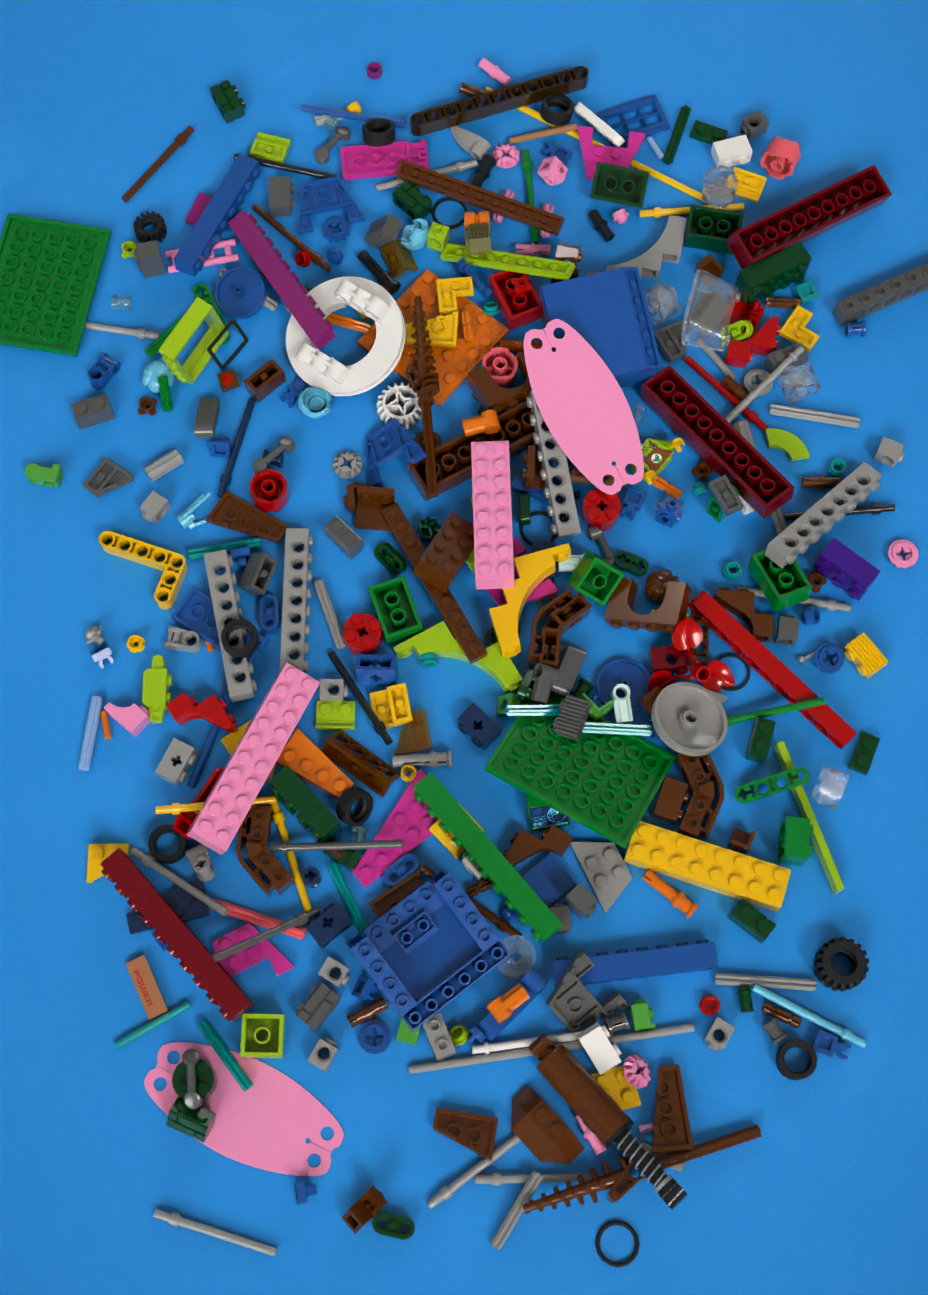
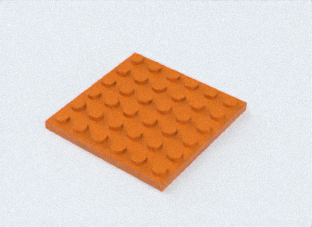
M428 269L396 301L403 314L405 324L415 321V318L412 316L415 311L413 305L415 304L416 296H420L422 299L425 320L433 319L440 315L436 280L440 278ZM456 297L457 309L459 311L456 348L432 346L431 348L433 350L431 355L435 359L433 366L436 367V370H430V372H435L439 375L440 392L434 395L433 398L434 403L439 407L468 378V372L475 370L482 363L483 356L490 352L492 348H496L500 340H503L509 334L507 327L492 316L484 314L480 307L466 297ZM465 311L471 312L475 336L474 340L469 342L464 339L461 313ZM375 323L357 341V344L368 353L376 339ZM405 344L402 355L393 372L408 384H411L406 374V369L410 364L417 366V361L410 357V354H414L416 350L411 345Z

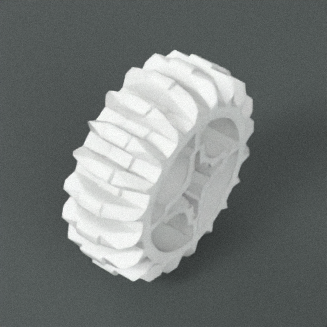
M401 382L400 386L394 383V387L388 385L387 390L382 389V395L378 396V402L376 403L377 413L380 415L381 421H385L386 424L395 418L407 430L409 425L415 427V421L420 423L422 417L421 407L418 406L417 393L413 391L410 383L407 386H404L403 382ZM412 408H415L410 414L407 415L408 411L412 410Z

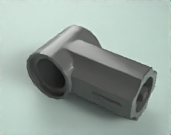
M543 663L536 664L533 670L535 682L530 700L542 704L548 703L552 684L557 681L559 676L557 668Z

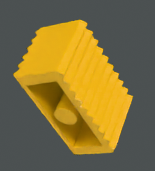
M865 632L853 639L843 649L845 657L849 661H853L857 666L859 674L866 676L867 679L884 668L889 662Z

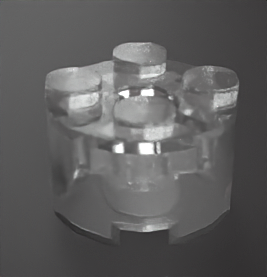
M719 165L718 168H713L712 170L710 168L706 171L701 189L703 202L720 209L727 208L733 202L738 186V179L734 170L727 166Z
M661 281L644 292L648 311L652 316L650 319L656 324H662L682 308L675 296L677 295L676 290L672 286L668 287Z
M809 362L798 367L791 365L785 368V373L778 378L785 400H788L789 403L804 401V396L810 393L815 395L821 388Z
M823 766L818 778L821 783L820 785H815L811 798L814 799V802L836 811L837 804L840 802L851 774L831 766Z
M508 936L502 943L510 952V956L513 957V953H517V956L521 957V959H518V962H514L509 956L496 967L507 978L521 979L535 965V947L524 936Z

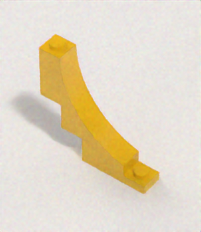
M569 543L514 558V567L518 579L514 580V588L502 589L506 602L505 605L489 609L502 657H514L521 652L518 626L523 606L539 583L556 572L555 562H564L571 558Z

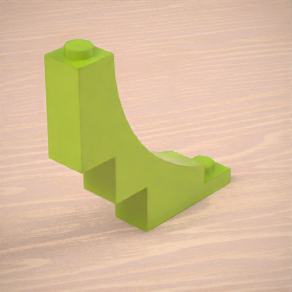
M444 621L393 647L397 660L407 658L415 651L419 659L422 654L436 653L437 657L454 658L469 663ZM498 642L485 648L487 656L472 663V665L490 675L505 694L518 691L523 679L510 657H502Z

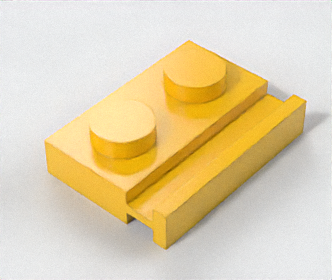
M734 167L725 193L758 203L767 177Z

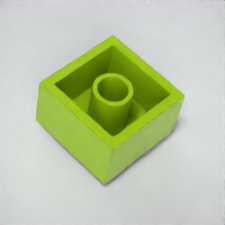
M242 1014L240 1056L242 1058L284 1059L286 1016L284 1014Z

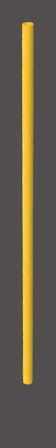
M489 87L485 88V92L494 91ZM527 106L516 108L553 128L560 127L547 123L539 112ZM577 131L565 133L580 141ZM592 139V144H593V145L606 146V145H604V144H602V143H600V142H598V141ZM634 159L632 160L630 166L638 170L650 172V176L708 205L712 204V198Z

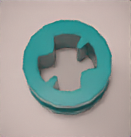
M422 654L420 656V660H422L421 666L428 668L438 665V661L435 660L437 654Z

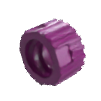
M372 62L367 65L368 77L374 80L381 77L382 67L378 62Z

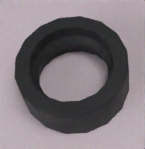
M552 93L543 98L540 115L547 123L562 126L571 121L574 104L567 96ZM549 107H558L563 109L565 112H556L551 110Z
M372 119L363 124L362 134L365 144L373 147H382L395 141V125L392 121L388 119Z
M236 619L224 626L221 632V642L224 650L229 655L235 658H245L256 651L259 645V636L251 622L245 619ZM239 628L248 630L251 634V642L247 647L235 649L229 644V635L234 630Z
M359 787L348 788L342 793L337 802V817L342 822L353 827L362 825L371 815L373 798L369 792ZM359 798L357 809L350 815L352 805Z
M173 825L159 826L149 837L148 847L150 853L157 861L163 864L179 862L185 856V851L188 850L187 839L172 828ZM166 833L175 834L180 841L178 851L170 856H164L157 850L159 837Z
M794 1039L787 1041L779 1047L776 1053L777 1068L783 1076L790 1080L798 1081L805 1079L814 1072L817 1066L816 1052L804 1040ZM790 1048H800L807 1054L808 1065L802 1072H793L785 1065L784 1056Z

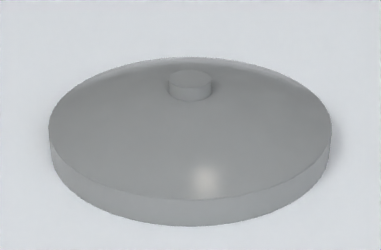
M677 682L665 687L654 700L651 711L653 726L661 740L671 749L688 756H703L714 751L723 742L728 727L727 716L720 701L706 688L690 682Z

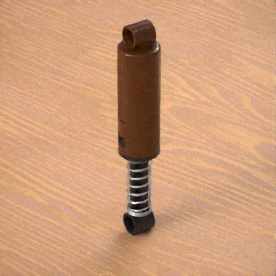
M542 1033L527 1047L540 1061L537 1065L538 1071L577 1113L586 1127L597 1136L606 1149H609L615 1143L618 1145L617 1150L624 1152L623 1156L629 1158V1163L636 1165L635 1170L639 1169L641 1171V1176L647 1178V1183H652L653 1190L673 1210L688 1194L673 1176L666 1174L667 1170L663 1171L660 1168L661 1163L657 1164L654 1161L655 1156L651 1157L648 1154L649 1150L645 1151L643 1149V1143L639 1144L636 1141L637 1137L634 1138L630 1134V1128L634 1125V1121L623 1112L615 1100L600 1087L562 1044L555 1047Z

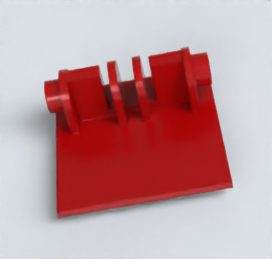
M731 298L728 304L729 308L725 313L720 328L723 329L740 320H748L753 325V333L749 337L752 338L757 332L765 309L761 308V302L758 300L744 305L742 301Z

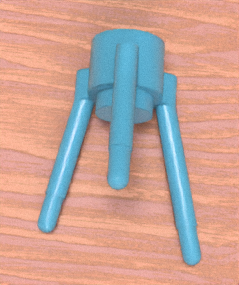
M208 492L206 495L202 493L185 511L176 517L184 529L189 527L192 530L196 526L207 523L206 518L194 523L195 517L192 512L212 495L211 492Z

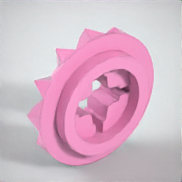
M501 143L492 152V157L496 159V165L500 168H512L518 163L520 158L519 150L516 149V146H511L509 143L507 145ZM503 153H504V154L509 153V157H508V156L503 157Z
M897 540L890 545L887 557L897 568L902 567L906 569L916 563L918 550L910 541ZM901 550L904 554H907L904 560L902 559V556H898Z
M637 1054L625 1059L623 1072L628 1083L634 1088L640 1089L648 1086L647 1083L651 1080L649 1076L651 1071L647 1068L649 1063H644V1058L638 1057ZM639 1068V1074L635 1075L637 1069Z

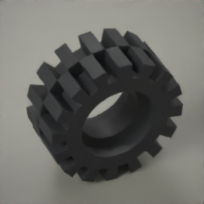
M146 211V215L142 212L140 214L141 217H136L133 228L140 243L155 240L160 243L163 242L162 238H166L167 227L164 218L159 213L155 214V211H152L149 214V211ZM148 225L157 226L153 232L144 231V228Z

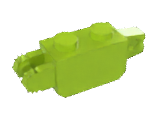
M155 655L152 657V668H147L143 672L142 703L149 710L150 722L160 724L164 721L165 711H169L166 704L172 701V693H169V686L173 685V676L166 668L164 658L160 655Z

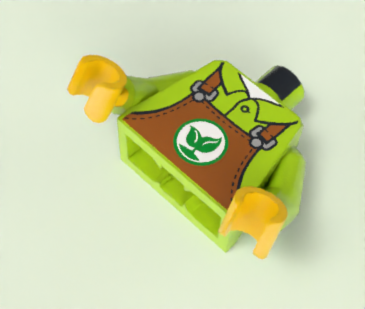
M647 438L641 445L644 461L642 480L647 481L648 485L652 484L653 479H658L657 475L672 460L673 450H676L678 453L682 451L680 445H685L682 438H676L673 441ZM631 464L632 470L635 474L637 471L636 466L634 464Z

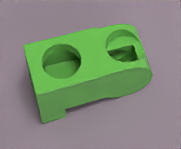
M30 463L25 467V475L31 483L60 488L64 473L61 465L53 464L52 468L41 467L36 463Z

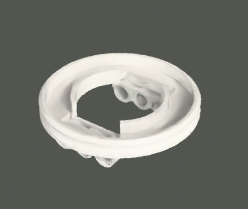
M350 276L328 280L309 291L306 295L313 297L317 303L315 307H320L326 315L324 319L332 312L345 308L346 305L373 319L376 324V339L372 349L362 360L353 365L344 366L335 358H330L319 349H316V346L309 339L295 317L291 315L286 331V349L288 358L296 373L310 386L328 391L332 396L357 395L380 384L396 367L405 345V321L394 298L379 284L365 278Z

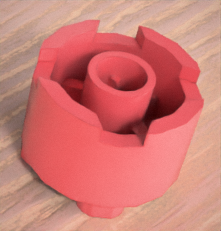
M778 136L774 137L760 161L761 167H765L768 171L767 174L776 179L792 176L801 157L800 145L795 141L791 142Z
M503 347L492 348L490 352L483 356L481 367L485 366L497 385L503 388H510L516 380L518 369L517 357L509 352L508 348Z

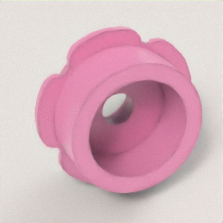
M625 209L616 211L612 215L614 218L613 222H618V224L626 222L629 212H626Z

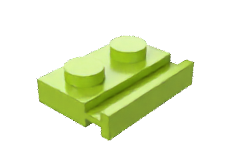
M257 132L250 155L284 163L289 146H291V140Z
M317 701L316 730H355L356 702Z

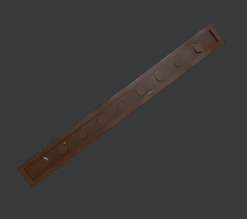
M405 160L401 161L396 172V178L408 181L425 189L556 236L559 235L565 221L564 217Z
M396 502L381 509L380 512L412 567L415 569L426 550ZM419 577L469 663L472 664L486 657L487 651L449 588L444 593Z

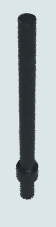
M235 153L234 160L237 159L239 154ZM248 155V157L258 160L259 166L321 179L337 176V174Z
M880 503L871 504V506L856 507L852 512L848 511L845 516L869 513L879 515L881 512L895 511V504L880 505ZM805 512L784 513L783 516L785 521L797 520Z
M330 651L328 653L329 658L374 725L373 729L376 734L381 736L386 745H390L393 740L386 731L387 727L383 721L378 719L335 651Z

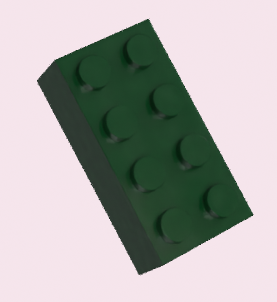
M798 242L740 270L733 291L744 305L751 304L755 300L759 301L765 296L769 297L779 289L784 290L790 284L802 281L805 278L812 258L801 242Z
M288 765L283 767L269 780L271 785L269 789L272 791V795L279 802L283 800L285 809L292 816L296 814L298 823L305 830L309 828V832L312 834L311 837L316 842H329L331 838L334 839L343 831L340 821Z

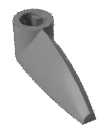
M458 126L450 128L456 142L474 159L481 161L483 155L491 147L489 142Z

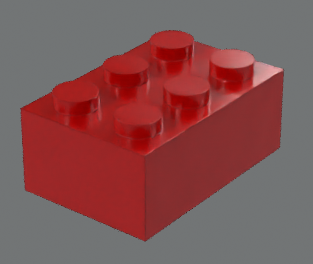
M503 270L489 276V288L493 291L492 295L495 301L498 302L500 311L509 329L513 330L542 319V302L533 285L530 291L524 294H517L514 285L511 283L513 278H520L527 274Z

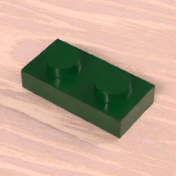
M696 120L689 138L713 145V142L725 140L728 131Z
M861 731L848 768L867 775L880 738Z

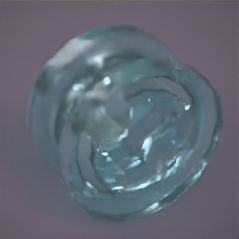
M331 116L324 121L323 127L328 134H333L340 127V123L334 116Z

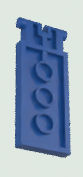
M193 587L171 618L189 631L196 632L201 639L221 651L212 599ZM246 630L247 637H244L245 644H250L251 634ZM258 634L259 645L256 650L260 652L271 639L266 634L264 636ZM232 640L230 645H237L239 640ZM254 652L248 656V662L252 661L253 663L258 654Z

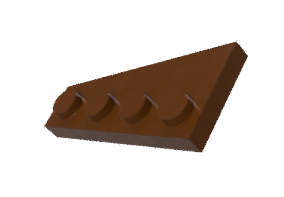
M659 1066L657 1069L651 1154L693 1150L694 1146L680 1066Z

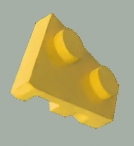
M89 844L86 882L93 883L94 880L104 876L101 872L104 868L100 863L118 848L129 856L130 845Z

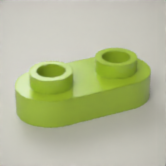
M740 320L724 327L719 334L720 341L724 345H729L730 340L742 341L752 335L753 325L748 320Z

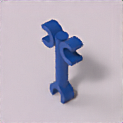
M464 257L457 261L458 267L455 268V271H459L462 277L472 276V282L480 291L482 297L486 301L491 298L493 291L489 287H485L469 270L472 267L471 264L467 265Z

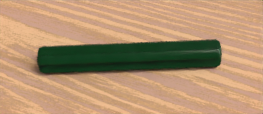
M687 105L681 107L663 157V163H666V165L673 163L688 121L691 108Z

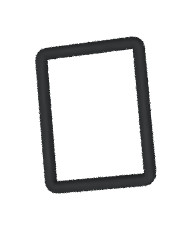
M232 319L207 350L220 369L225 370L247 344L248 338L236 320ZM234 324L244 338V342L228 361L222 365L211 349L230 326Z

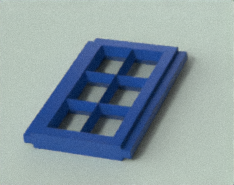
M655 95L597 113L598 117L608 126L607 119L620 116L622 123L610 127L616 129L625 126L628 133L620 135L625 140L623 144L628 143L631 131L628 124L641 121L644 127L631 132L645 133V137L670 129L669 122ZM653 105L655 112L643 116L640 109ZM636 110L639 117L626 121L623 114ZM657 115L660 122L647 126L644 119ZM610 142V145L612 147H616L612 142Z

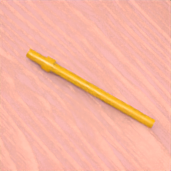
M744 203L707 205L703 207L738 211L744 210ZM653 207L650 210H639V217L661 218V216L689 214L690 207L664 209Z
M275 796L257 797L252 805L275 804ZM176 802L171 803V805L155 806V814L171 813L172 815H178L180 812L200 811L204 802L188 804Z
M275 798L276 803L271 804L274 824H277L282 842L288 841V843H291L284 822L286 821L284 813L281 812L278 800ZM288 851L286 855L304 912L306 913L311 911L312 907L294 851Z

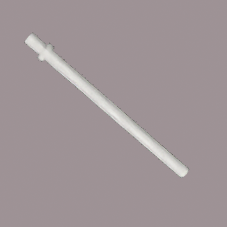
M582 1031L546 1037L552 1044L579 1040L577 1034ZM538 1037L489 1044L484 1042V1044L472 1046L473 1054L485 1053L486 1055L493 1051L528 1047Z

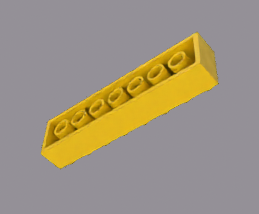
M640 821L633 833L624 857V863L646 870L650 869L652 872L741 901L744 899L748 903L775 912L782 906L791 869Z

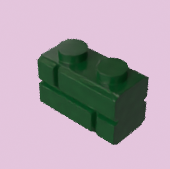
M226 80L210 88L212 98L226 123H230L245 115L244 108H246V105L242 98H238L237 95L239 94L235 85L232 86Z
M406 181L392 194L393 202L413 220L417 218L424 219V217L432 212L431 198L420 193L419 188L415 184L411 185Z
M756 717L752 726L745 759L762 764L765 762L776 724L775 721Z
M744 899L729 917L732 922L761 944L776 926L774 922L770 919L767 920L765 915Z
M178 1096L169 1111L166 1126L190 1137H195L201 1142H205L213 1128L216 1113L203 1107L194 1110L189 1109L185 1105L184 1099Z

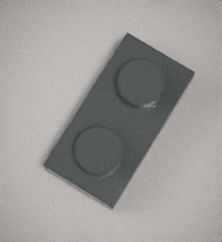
M726 475L708 483V487L726 517L743 509L744 505Z

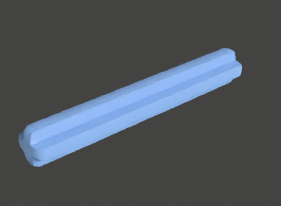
M92 696L78 764V769L81 771H89L103 702L100 696Z

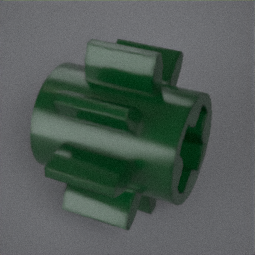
M427 516L425 520L421 519L419 521L420 527L417 531L420 533L421 538H428V541L436 536L441 526L438 524L437 519H430Z

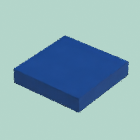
M551 853L521 876L547 907H550L576 886V883Z

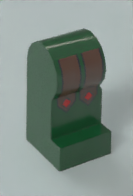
M331 838V840H330L329 842H339V841H337V840ZM352 849L323 850L325 855L352 873L362 858V854Z

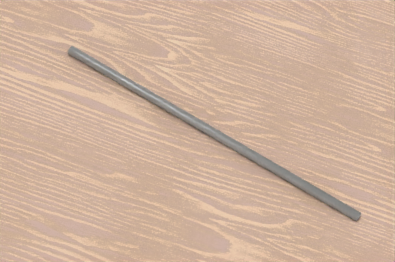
M691 1023L611 1035L608 1040L611 1044L694 1032L695 1029L694 1024ZM580 1040L553 1044L555 1047L562 1044L567 1050L584 1048ZM528 1048L410 1065L408 1067L409 1074L534 1055Z

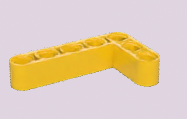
M112 531L102 532L99 535V543L105 552L163 571L155 590L154 598L161 609H170L188 572V564L184 556ZM113 540L110 544H105L106 541ZM124 546H130L129 549L122 550ZM147 551L146 555L140 556L141 552ZM160 557H165V559H164L163 561H161V562H158V561H157L158 558H160ZM177 563H183L180 567H174ZM175 579L173 584H167L169 580ZM168 596L167 600L160 601L161 597Z

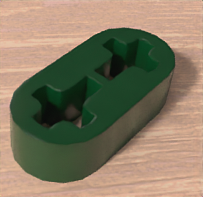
M529 492L520 493L521 525H531Z
M619 551L614 556V565L620 570L637 577H642L647 573L648 562L645 559L626 551ZM624 557L625 562L619 563V559ZM639 564H642L643 569H640V571H638L637 566Z

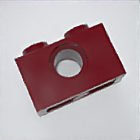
M673 645L653 647L649 650L648 655L652 674L663 669L678 675L686 674L690 671L692 661L686 649L679 651ZM666 659H673L675 664H668Z

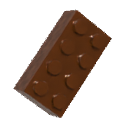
M451 512L420 558L413 574L446 593L474 549V525Z

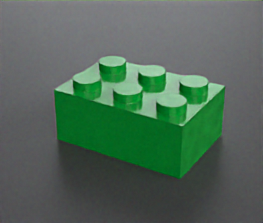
M766 550L751 555L748 569L774 612L808 600L812 586L796 560L792 564H787L781 568L765 555Z
M404 576L368 587L369 597L376 617L380 622L387 646L410 639L423 632L422 623Z

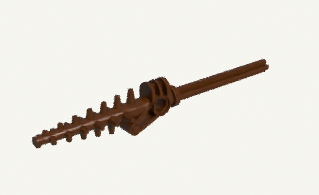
M416 296L415 304L413 305L415 311L412 316L415 318L412 327L416 331L411 335L412 338L416 339V342L411 344V347L416 352L410 354V357L417 361V366L408 365L406 374L412 384L413 391L417 393L418 406L421 407L424 451L427 453L425 457L428 497L431 498L438 496L431 406L434 405L433 397L440 392L439 375L435 372H430V370H436V367L433 366L435 359L431 355L433 353L432 346L430 345L431 340L426 341V338H429L430 335L429 330L425 331L427 321H424L425 311H423L422 307L423 302L420 296Z
M754 1125L694 1145L693 1150L673 1152L655 1158L654 1161L657 1164L661 1163L660 1168L664 1170L760 1138L761 1130L758 1128V1125ZM619 1154V1169L610 1171L606 1161H603V1175L598 1176L594 1167L589 1168L590 1180L585 1181L580 1173L577 1175L579 1184L572 1186L570 1180H566V1189L559 1191L558 1187L555 1186L553 1187V1194L546 1196L545 1192L541 1193L542 1198L534 1201L530 1199L529 1203L522 1205L523 1211L526 1214L537 1209L539 1212L544 1211L543 1208L547 1206H552L553 1210L557 1209V1204L564 1202L568 1208L571 1206L570 1200L577 1198L580 1205H584L583 1196L589 1194L593 1202L597 1203L596 1192L609 1188L607 1199L611 1203H616L635 1184L646 1179V1177L641 1176L639 1169V1176L637 1178L631 1177L629 1168H635L636 1165L629 1163L627 1156L624 1157Z

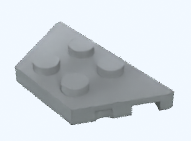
M570 843L603 912H608L632 880L615 843Z

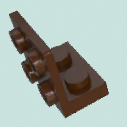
M357 485L358 501L355 528L391 532L380 510L395 503V489Z

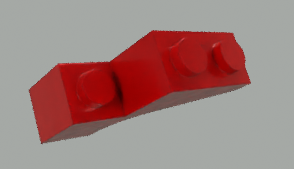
M771 317L748 340H730L725 364L746 369L747 363L752 361L753 354L767 357V354L776 351L778 340H775V336L779 335L781 327L778 324L779 317Z
M184 692L166 704L174 720L181 726L194 719H203L229 733L238 731L235 725L237 723L236 718L232 713L228 714L226 710L228 705L223 698L219 699L214 694L199 704L194 696L190 697Z
M220 766L214 770L191 803L205 802L223 771ZM199 811L180 812L172 828L186 839H189L190 837L186 834Z

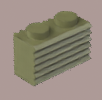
M488 222L468 224V230H464L466 249H470V255L492 252Z

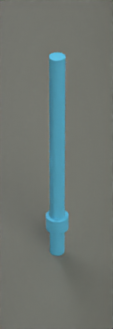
M756 983L753 985V992L839 1035L840 1039L846 1042L850 1041L862 1048L866 1046L867 1041L853 1034V1031L845 1027L843 1029Z

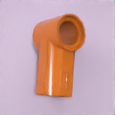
M486 410L480 416L461 420L465 437L483 432L493 434L501 429L496 410Z
M519 983L505 995L493 1000L487 1006V1009L500 1024L530 997Z

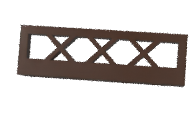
M340 729L327 738L321 750L330 760L382 798L387 794L391 785L400 777V773ZM339 737L340 739L345 741V743L338 741L336 738ZM353 750H357L360 754H356ZM368 761H372L376 765H372ZM384 772L389 773L393 777L389 778Z

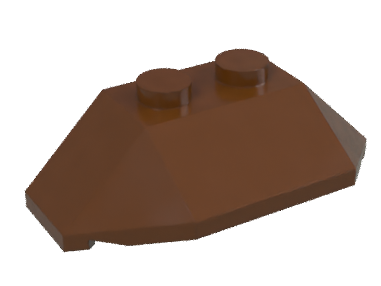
M528 1085L512 1099L511 1130L540 1162L570 1163L585 1149L566 1124Z

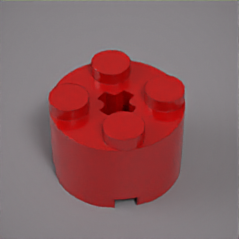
M265 469L263 472L256 473L252 477L250 492L255 506L265 512L281 511L289 499L288 485L282 473L274 469Z
M600 489L589 491L584 499L582 518L585 524L596 526L601 531L611 529L617 523L621 510V502L617 493L609 495Z
M355 613L344 625V640L352 654L356 656L358 654H372L381 647L383 640L380 622L374 616L366 613Z

